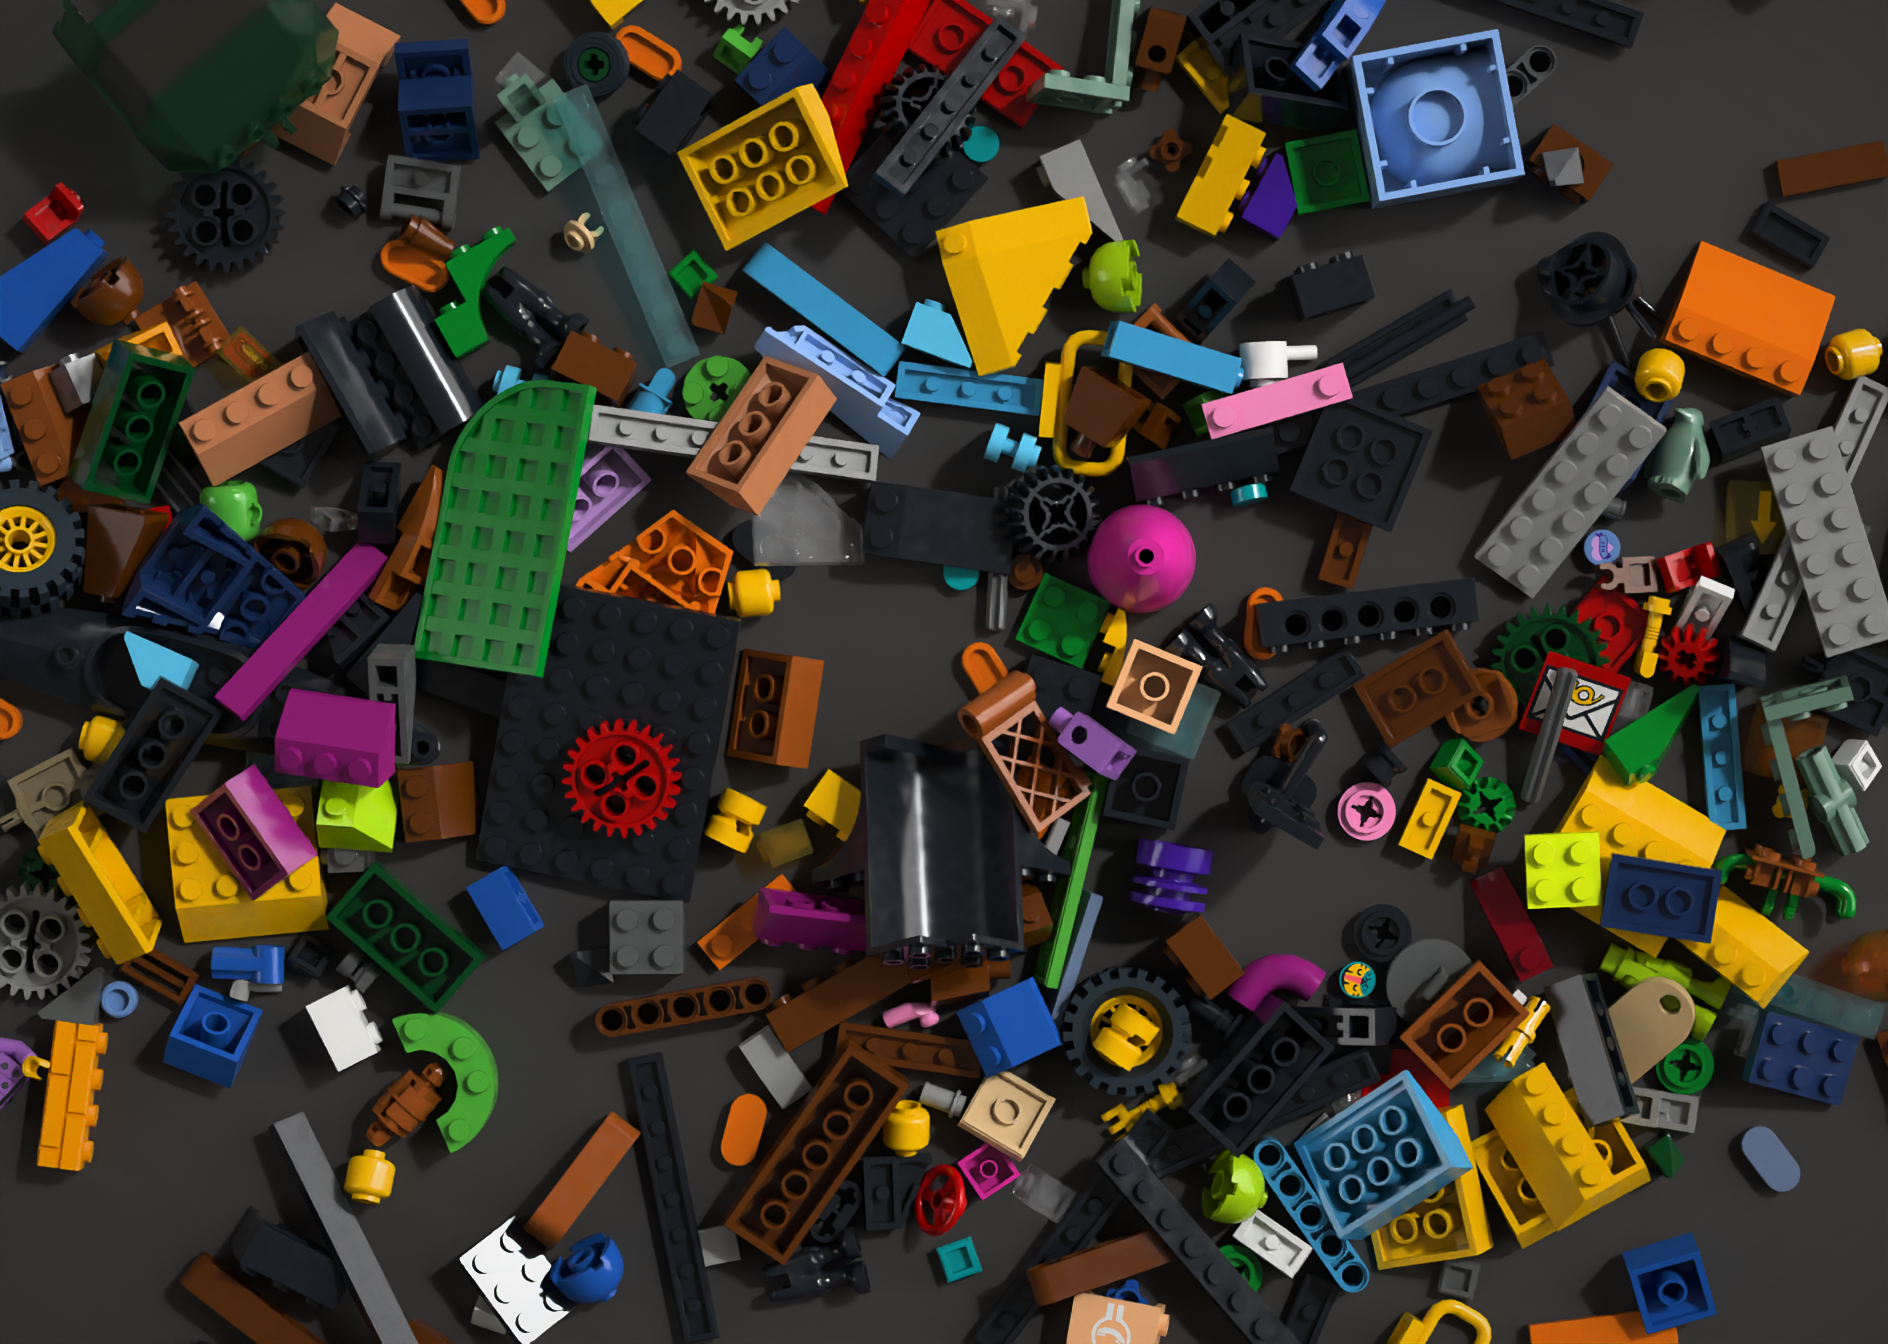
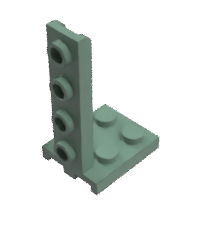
M1112 0L1104 77L1087 75L1084 76V79L1070 77V72L1049 70L1048 73L1043 74L1027 88L1026 102L1109 116L1112 114V109L1118 110L1121 108L1122 102H1128L1133 77V68L1128 66L1129 55L1133 53L1137 39L1136 31H1132L1133 17L1138 15L1140 0Z
M515 73L499 86L502 91L496 96L509 112L496 121L495 124L548 193L552 192L606 150V147L553 78L538 89L526 73L521 77Z
M1846 675L1760 697L1767 721L1766 724L1760 725L1765 746L1773 745L1776 755L1775 759L1769 760L1774 781L1782 780L1785 789L1784 794L1778 795L1783 815H1791L1795 827L1788 830L1793 851L1801 850L1803 859L1813 857L1816 849L1781 718L1789 717V721H1797L1810 717V711L1825 707L1826 712H1832L1846 708L1847 701L1854 700Z

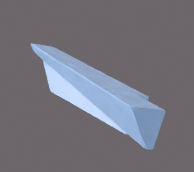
M805 325L793 326L789 331L776 332L771 327H766L754 345L755 350L763 356H768L818 374L837 398L830 411L870 444L879 445V451L887 458L894 456L921 414L917 410L889 397L896 387L894 383Z

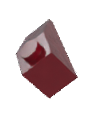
M1500 866L1469 881L1515 979L1521 983L1553 968L1554 966L1503 867Z

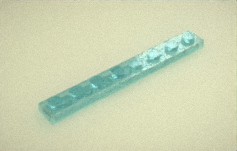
M582 85L553 97L666 368L701 355L588 85Z

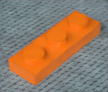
M783 873L764 887L796 891ZM758 893L697 942L719 970L758 940L752 929Z

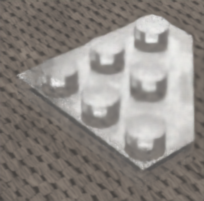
M788 472L759 516L751 514L754 566L862 565L864 563V554L861 553L863 526L852 516L849 517L843 512L830 495L816 482L813 481L812 483L802 473Z

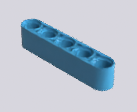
M763 241L742 269L749 277L883 377L888 374L906 350V347L765 241Z
M1271 1136L1259 1138L1253 1144L1251 1156L1262 1171L1264 1178L1339 1286L1350 1293L1363 1290L1369 1281V1271L1348 1239H1340V1247L1336 1252L1326 1253L1321 1249L1322 1240L1326 1236H1337L1321 1200L1282 1144ZM1266 1145H1273L1278 1149L1277 1159L1270 1164H1265L1259 1160V1152ZM1287 1175H1293L1299 1179L1298 1189L1293 1193H1284L1280 1190V1181ZM1308 1205L1317 1206L1320 1210L1319 1218L1313 1223H1305L1300 1218L1302 1209ZM1350 1265H1356L1361 1269V1276L1354 1283H1347L1342 1279L1343 1270Z

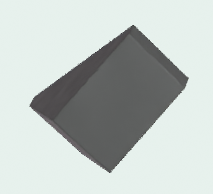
M102 966L93 969L37 1012L41 1019L87 1025L99 1023L101 1011L100 996L104 988L105 970Z

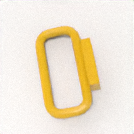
M1084 330L1076 332L1064 343L1060 363L1045 362L1039 437L1053 438L1052 452L1056 464L1060 465L1062 470L1072 468L1074 475L1090 477L1108 476L1119 468L1125 455L1126 435L1117 446L1111 447L1110 455L1104 462L1076 461L1067 454L1069 425L1065 424L1064 415L1072 395L1076 352L1083 345L1104 346L1108 333L1105 331ZM1119 362L1117 379L1131 387L1133 366Z
M1453 1299L1441 1300L1432 1305L1422 1321L1405 1311L1386 1344H1425L1439 1319L1445 1314H1453L1476 1328L1477 1337L1473 1344H1489L1491 1341V1327L1482 1314L1462 1302Z

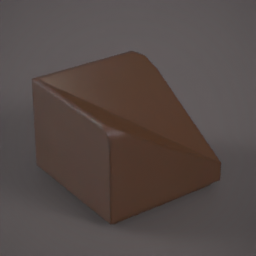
M703 281L691 324L725 335L731 321L738 292Z

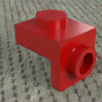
M59 182L54 186L51 194L24 213L22 220L47 246L79 221L84 211V206L80 196L73 189L67 188L62 182Z
M1711 542L1692 546L1656 559L1668 594L1697 584L1701 575L1709 579L1722 575L1719 567V558Z

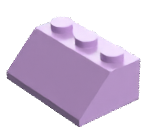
M586 444L567 550L570 553L652 481L624 448Z

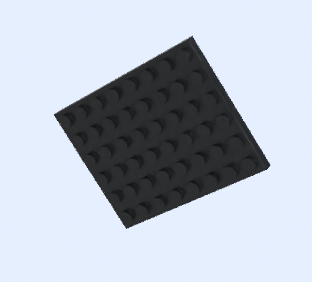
M560 583L543 678L512 673L507 674L476 860L669 900H684V903H689L692 897L742 619ZM618 718L622 719L624 728H628L633 719L637 720V730L642 731L648 724L651 725L649 736L652 738L662 733L663 737L659 743L661 747L673 745V748L667 754L668 758H679L680 760L672 768V771L682 773V777L679 780L672 782V784L681 788L678 795H669L677 802L673 809L663 807L668 813L667 818L663 821L654 816L657 823L655 829L651 830L644 823L643 833L640 836L634 832L633 828H630L626 838H622L620 828H616L611 837H608L607 826L603 824L596 832L593 831L595 820L592 818L582 823L581 819L585 813L583 809L571 811V808L577 802L576 798H565L564 796L572 788V785L562 783V779L565 776L572 774L562 768L563 764L566 761H575L567 752L571 747L580 749L575 740L580 735L590 740L587 734L589 727L593 726L600 733V724L604 720L609 723L611 729L614 728L615 721ZM619 746V755L624 760L633 761L636 759L635 751L630 746ZM644 760L624 775L617 774L611 783L597 789L595 795L600 796L620 781L627 782L633 773L647 767L649 761ZM597 764L588 766V772L592 778L596 780L605 779V772L601 766ZM648 776L639 777V785L643 790L649 792L656 790V784L652 778ZM611 795L608 797L609 805L613 809L620 811L625 809V802L620 796Z

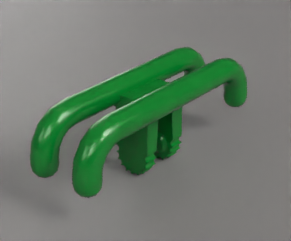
M1730 854L1721 857L1714 863L1712 868L1722 870L1720 885H1723L1727 882L1731 871L1734 869L1745 871L1747 864L1754 865L1755 860L1747 854ZM1774 868L1769 888L1766 887L1763 896L1761 914L1769 916L1771 911H1773L1779 886L1785 877V870H1782L1777 889L1773 890L1771 889V883L1775 872ZM1794 873L1782 911V919L1789 922L1794 917L1799 896L1789 893ZM1824 875V878L1815 876L1814 882L1819 883L1818 891L1829 893L1836 899V916L1840 919L1853 918L1856 912L1857 900L1854 891L1849 885L1833 877Z

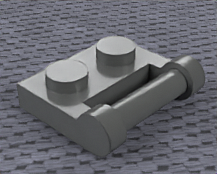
M389 154L387 157L380 219L392 221L393 217L407 219L411 214L417 217L422 215L431 223L441 224L443 229L453 230L462 165ZM395 194L444 200L443 210L395 203Z

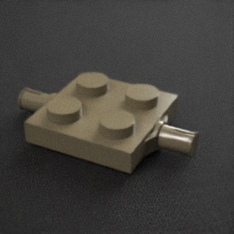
M74 747L7 781L15 796L17 809L0 817V824L14 818V820L1 826L5 832L24 822L33 830L38 840L48 820L83 800L78 785L88 771V768L82 764ZM89 803L97 817L106 813Z

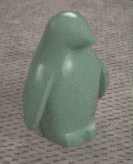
M1690 407L1683 409L1675 408L1673 425L1645 458L1643 467L1644 478L1649 479L1648 486L1656 494L1682 504L1685 503L1686 496L1697 477L1698 480H1701L1706 476L1710 463L1709 451L1706 446L1703 414L1698 409Z

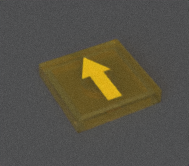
M1728 480L1724 544L1751 532L1755 537V542L1761 555H1776L1786 530L1771 482Z

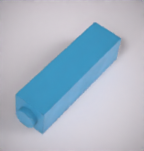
M1122 321L1110 322L1101 357L1221 394H1232L1234 389H1238L1244 373V369L1240 367L1241 358Z

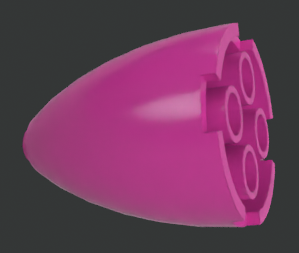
M1130 505L1114 511L1097 526V531L1090 539L1091 545L1087 549V569L1091 582L1097 592L1113 606L1131 613L1156 612L1173 604L1186 591L1194 575L1196 552L1189 531L1176 516L1157 506ZM1144 549L1153 553V560L1148 564L1142 563L1139 559V553Z

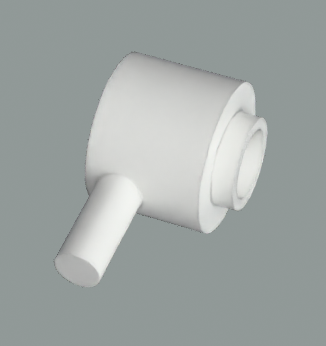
M1286 341L1239 344V354L1242 359L1240 367L1244 369L1242 381H1250V388H1258L1279 382L1281 379H1288L1287 360H1316L1317 347L1316 345L1287 346Z

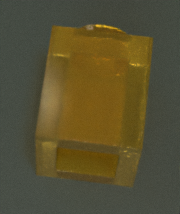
M803 818L761 832L762 840L756 842L763 862L770 861L772 868L815 852Z

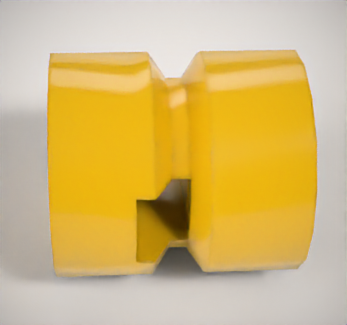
M725 787L717 803L720 812L711 816L704 834L735 850L746 853L754 836L751 828L760 824L767 806Z
M1121 1002L1110 1018L1111 1027H1103L1092 1045L1124 1069L1131 1071L1142 1055L1140 1047L1148 1046L1160 1029L1136 1010Z

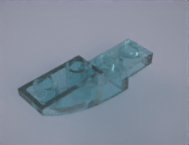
M1796 974L1790 976L1768 1003L1874 1040L1886 1007L1885 1004ZM1732 987L1731 992L1746 996L1736 987Z

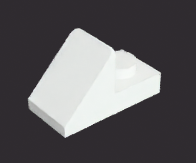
M1701 575L1697 584L1690 586L1674 627L1678 626L1684 632L1687 624L1692 623L1694 633L1698 634L1702 628H1706L1708 631L1705 639H1710L1730 605L1735 589Z

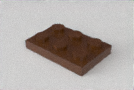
M1448 629L1353 685L1389 748L1395 747L1485 693Z

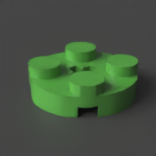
M716 355L699 361L691 368L684 381L682 395L686 409L694 419L720 422L751 377L750 372L739 361L729 357ZM714 383L718 386L723 383L728 385L726 394L729 397L726 401L718 399L714 402L710 399L713 394L710 387Z

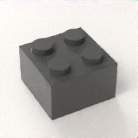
M612 899L609 901L610 974H683L685 972L684 900Z

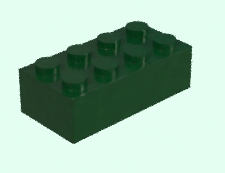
M114 339L68 475L83 490L149 504L196 368L181 355Z
M380 861L374 862L326 916V919L435 1014L444 1008L488 957Z

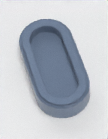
M1761 1125L1751 1126L1744 1131L1740 1139L1741 1151L1770 1188L1779 1192L1793 1189L1799 1182L1800 1168L1775 1133Z

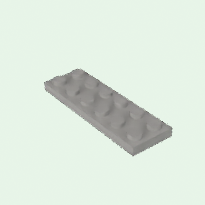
M1606 386L1475 551L1474 557L1533 599L1665 435L1667 428L1612 388Z
M1830 426L1761 447L1762 457L1825 658L1888 640L1887 598L1833 427Z

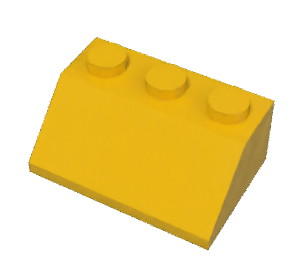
M1724 885L1719 889L1711 944L1675 938L1679 944L1762 1009L1768 1005L1810 953Z

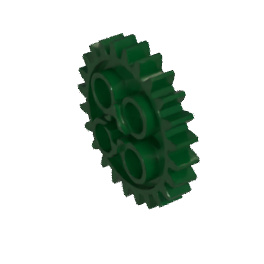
M1546 603L1544 613H1539L1536 606L1532 605L1530 608L1531 617L1527 618L1520 611L1517 613L1518 625L1507 621L1505 626L1510 635L1498 634L1497 639L1504 644V647L1498 646L1493 648L1492 653L1501 657V660L1492 662L1491 668L1502 670L1505 678L1513 686L1518 704L1520 702L1524 704L1522 715L1525 713L1545 661V655L1531 638L1533 635L1538 636L1547 654L1552 651L1600 668L1601 665L1611 661L1610 656L1600 655V652L1608 647V642L1596 641L1602 632L1601 628L1592 631L1588 629L1592 621L1591 617L1586 618L1582 622L1577 620L1579 609L1574 610L1569 616L1566 615L1565 604L1560 606L1558 613L1552 611L1550 603ZM1551 629H1560L1566 635V642L1563 645L1554 646L1548 642L1546 633ZM1522 648L1530 649L1535 654L1536 661L1531 665H1522L1516 659V652Z

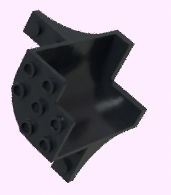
M882 734L860 741L861 798L855 824L848 839L838 853L822 866L812 869V884L825 886L828 892L832 893L849 891V886L852 885L865 886L867 956L882 959V963L885 965L908 963V968L911 970H925L931 967L930 964L961 963L963 968H978L983 966L984 960L1006 961L1010 959V954L1024 951L1021 880H1034L1035 885L1038 886L1054 885L1057 883L1056 879L1071 876V862L1055 855L1044 846L1036 834L1032 833L978 741L968 736L936 746L890 734ZM1000 735L991 742L999 755L1008 757L1011 738ZM1015 766V771H1014V777H1013V779L1015 780L1016 784L1018 785V783H1017V766Z

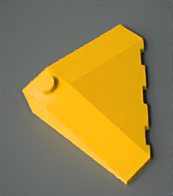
M1081 196L976 219L935 231L943 267L979 377L1014 368L1022 356L1017 352L1028 332L1034 335L1048 311L1043 305L1054 287L1060 290L1074 266L1069 260L1080 242L1086 245L1093 233L1085 197Z

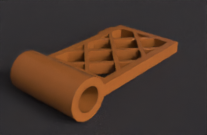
M1014 670L959 709L957 716L965 732L978 741L1032 833L1035 834L1042 831L1088 797L1091 793L1087 787L1092 783L1081 765L1075 767L1063 746L1057 742L1056 734L1035 701L1036 684L1027 673ZM1029 714L1036 724L1035 738L1020 734L1022 719ZM1000 735L1011 738L1008 757L999 755L991 742ZM1019 740L1033 744L1031 763L1016 759ZM1042 747L1050 748L1055 755L1053 769L1039 765ZM1015 766L1030 769L1027 788L1018 786L1013 779ZM1038 772L1052 775L1049 794L1035 791ZM1060 777L1069 779L1077 792L1069 799L1058 796ZM1034 797L1048 800L1046 816L1041 820H1038L1032 810Z

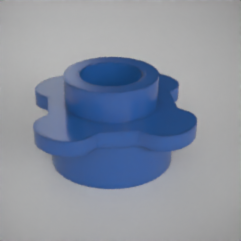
M1127 1279L1123 1286L1117 1289L1111 1288L1106 1293V1297L1121 1300L1129 1297L1132 1302L1149 1305L1148 1300L1142 1297L1138 1290L1139 1283L1134 1279Z

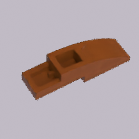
M431 465L399 522L397 529L403 535L368 596L374 602L398 613L410 601L418 584L423 587L426 585L447 471Z

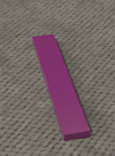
M358 541L214 696L217 702L244 722L383 571L389 558L370 543H359Z

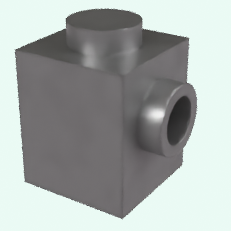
M77 352L58 360L60 367L48 373L65 413L67 414L91 405L104 371L95 353L81 358Z
M321 848L322 865H328V873L365 872L369 868V851Z

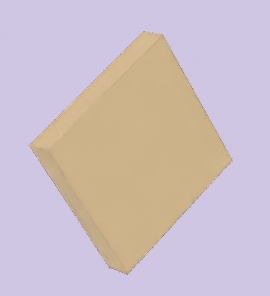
M1005 1070L989 1078H986V1076L983 1078L957 1126L1021 1162L1056 1099Z

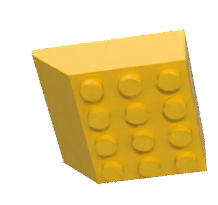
M1600 755L1554 832H1599L1603 906L1611 852L1710 868L1726 830L1711 822L1707 816L1647 781L1639 784L1637 781L1628 787L1608 759ZM1602 906L1569 907L1598 925L1600 924ZM1604 927L1655 958L1668 939L1665 936Z
M316 784L272 788L282 804L288 808L290 815L303 834L309 838L318 855L254 901H252L190 812L210 794L167 799L165 805L175 909L184 943L330 929L329 920L326 919L329 912L324 865L321 863V847L318 844L316 828L319 808Z
M82 800L48 820L38 839L41 844L37 847L38 852L48 866L51 864L55 866L60 874L57 881L67 897L74 896L80 906L77 909V913L87 928L93 926L100 937L96 942L102 954L107 959L112 957L115 963L119 965L152 951L163 920L89 802Z

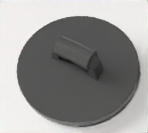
M1425 938L1414 941L1401 949L1389 965L1385 981L1388 1000L1392 1007H1397V1014L1406 1022L1411 1023L1472 962L1461 948L1450 941L1439 938Z

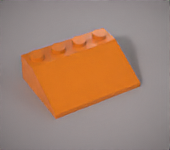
M1700 241L1659 342L1790 397L1800 396L1815 361L1836 296Z

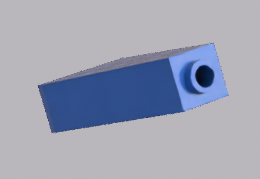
M74 228L0 276V337L16 351L25 353L71 300L77 290L83 286L108 257L109 254L102 248L106 242L91 229L84 233Z

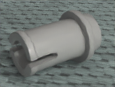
M926 1081L919 1103L949 1113V1118H952L953 1115L961 1117L967 1097L961 1095L962 1091L960 1090L955 1093Z

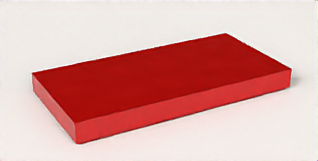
M933 0L925 11L907 51L930 67L938 65L942 75L950 70L953 73L993 22V19L965 0ZM1024 41L979 100L1023 129L1039 105L1026 102L1027 88L1043 74L1048 73L1049 70H1063V67Z

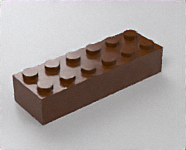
M847 1038L724 1214V1226L785 1265L910 1087L908 1078Z

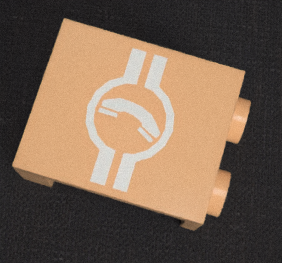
M1093 1290L1074 1296L1066 1344H1159L1160 1336L1166 1337L1170 1315L1164 1314L1165 1304L1158 1303L1152 1306L1096 1295Z

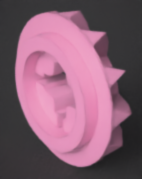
M1361 782L1353 785L1345 791L1338 802L1337 817L1344 831L1356 839L1368 841L1380 838L1389 831L1394 823L1396 815L1394 800L1390 793L1378 784ZM1370 796H1373L1371 808L1376 813L1381 814V818L1376 816L1374 818L1368 817L1366 822L1360 827L1361 814L1356 812V809L1351 808L1352 804L1364 806L1366 801H1369Z

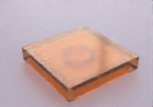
M1757 700L1741 760L1742 771L1774 779L1769 760L1775 759L1776 755L1773 745L1765 746L1760 725L1766 724L1767 721L1762 702ZM1811 713L1810 717L1797 721H1789V717L1781 718L1798 784L1807 787L1795 759L1804 750L1823 745L1829 717Z

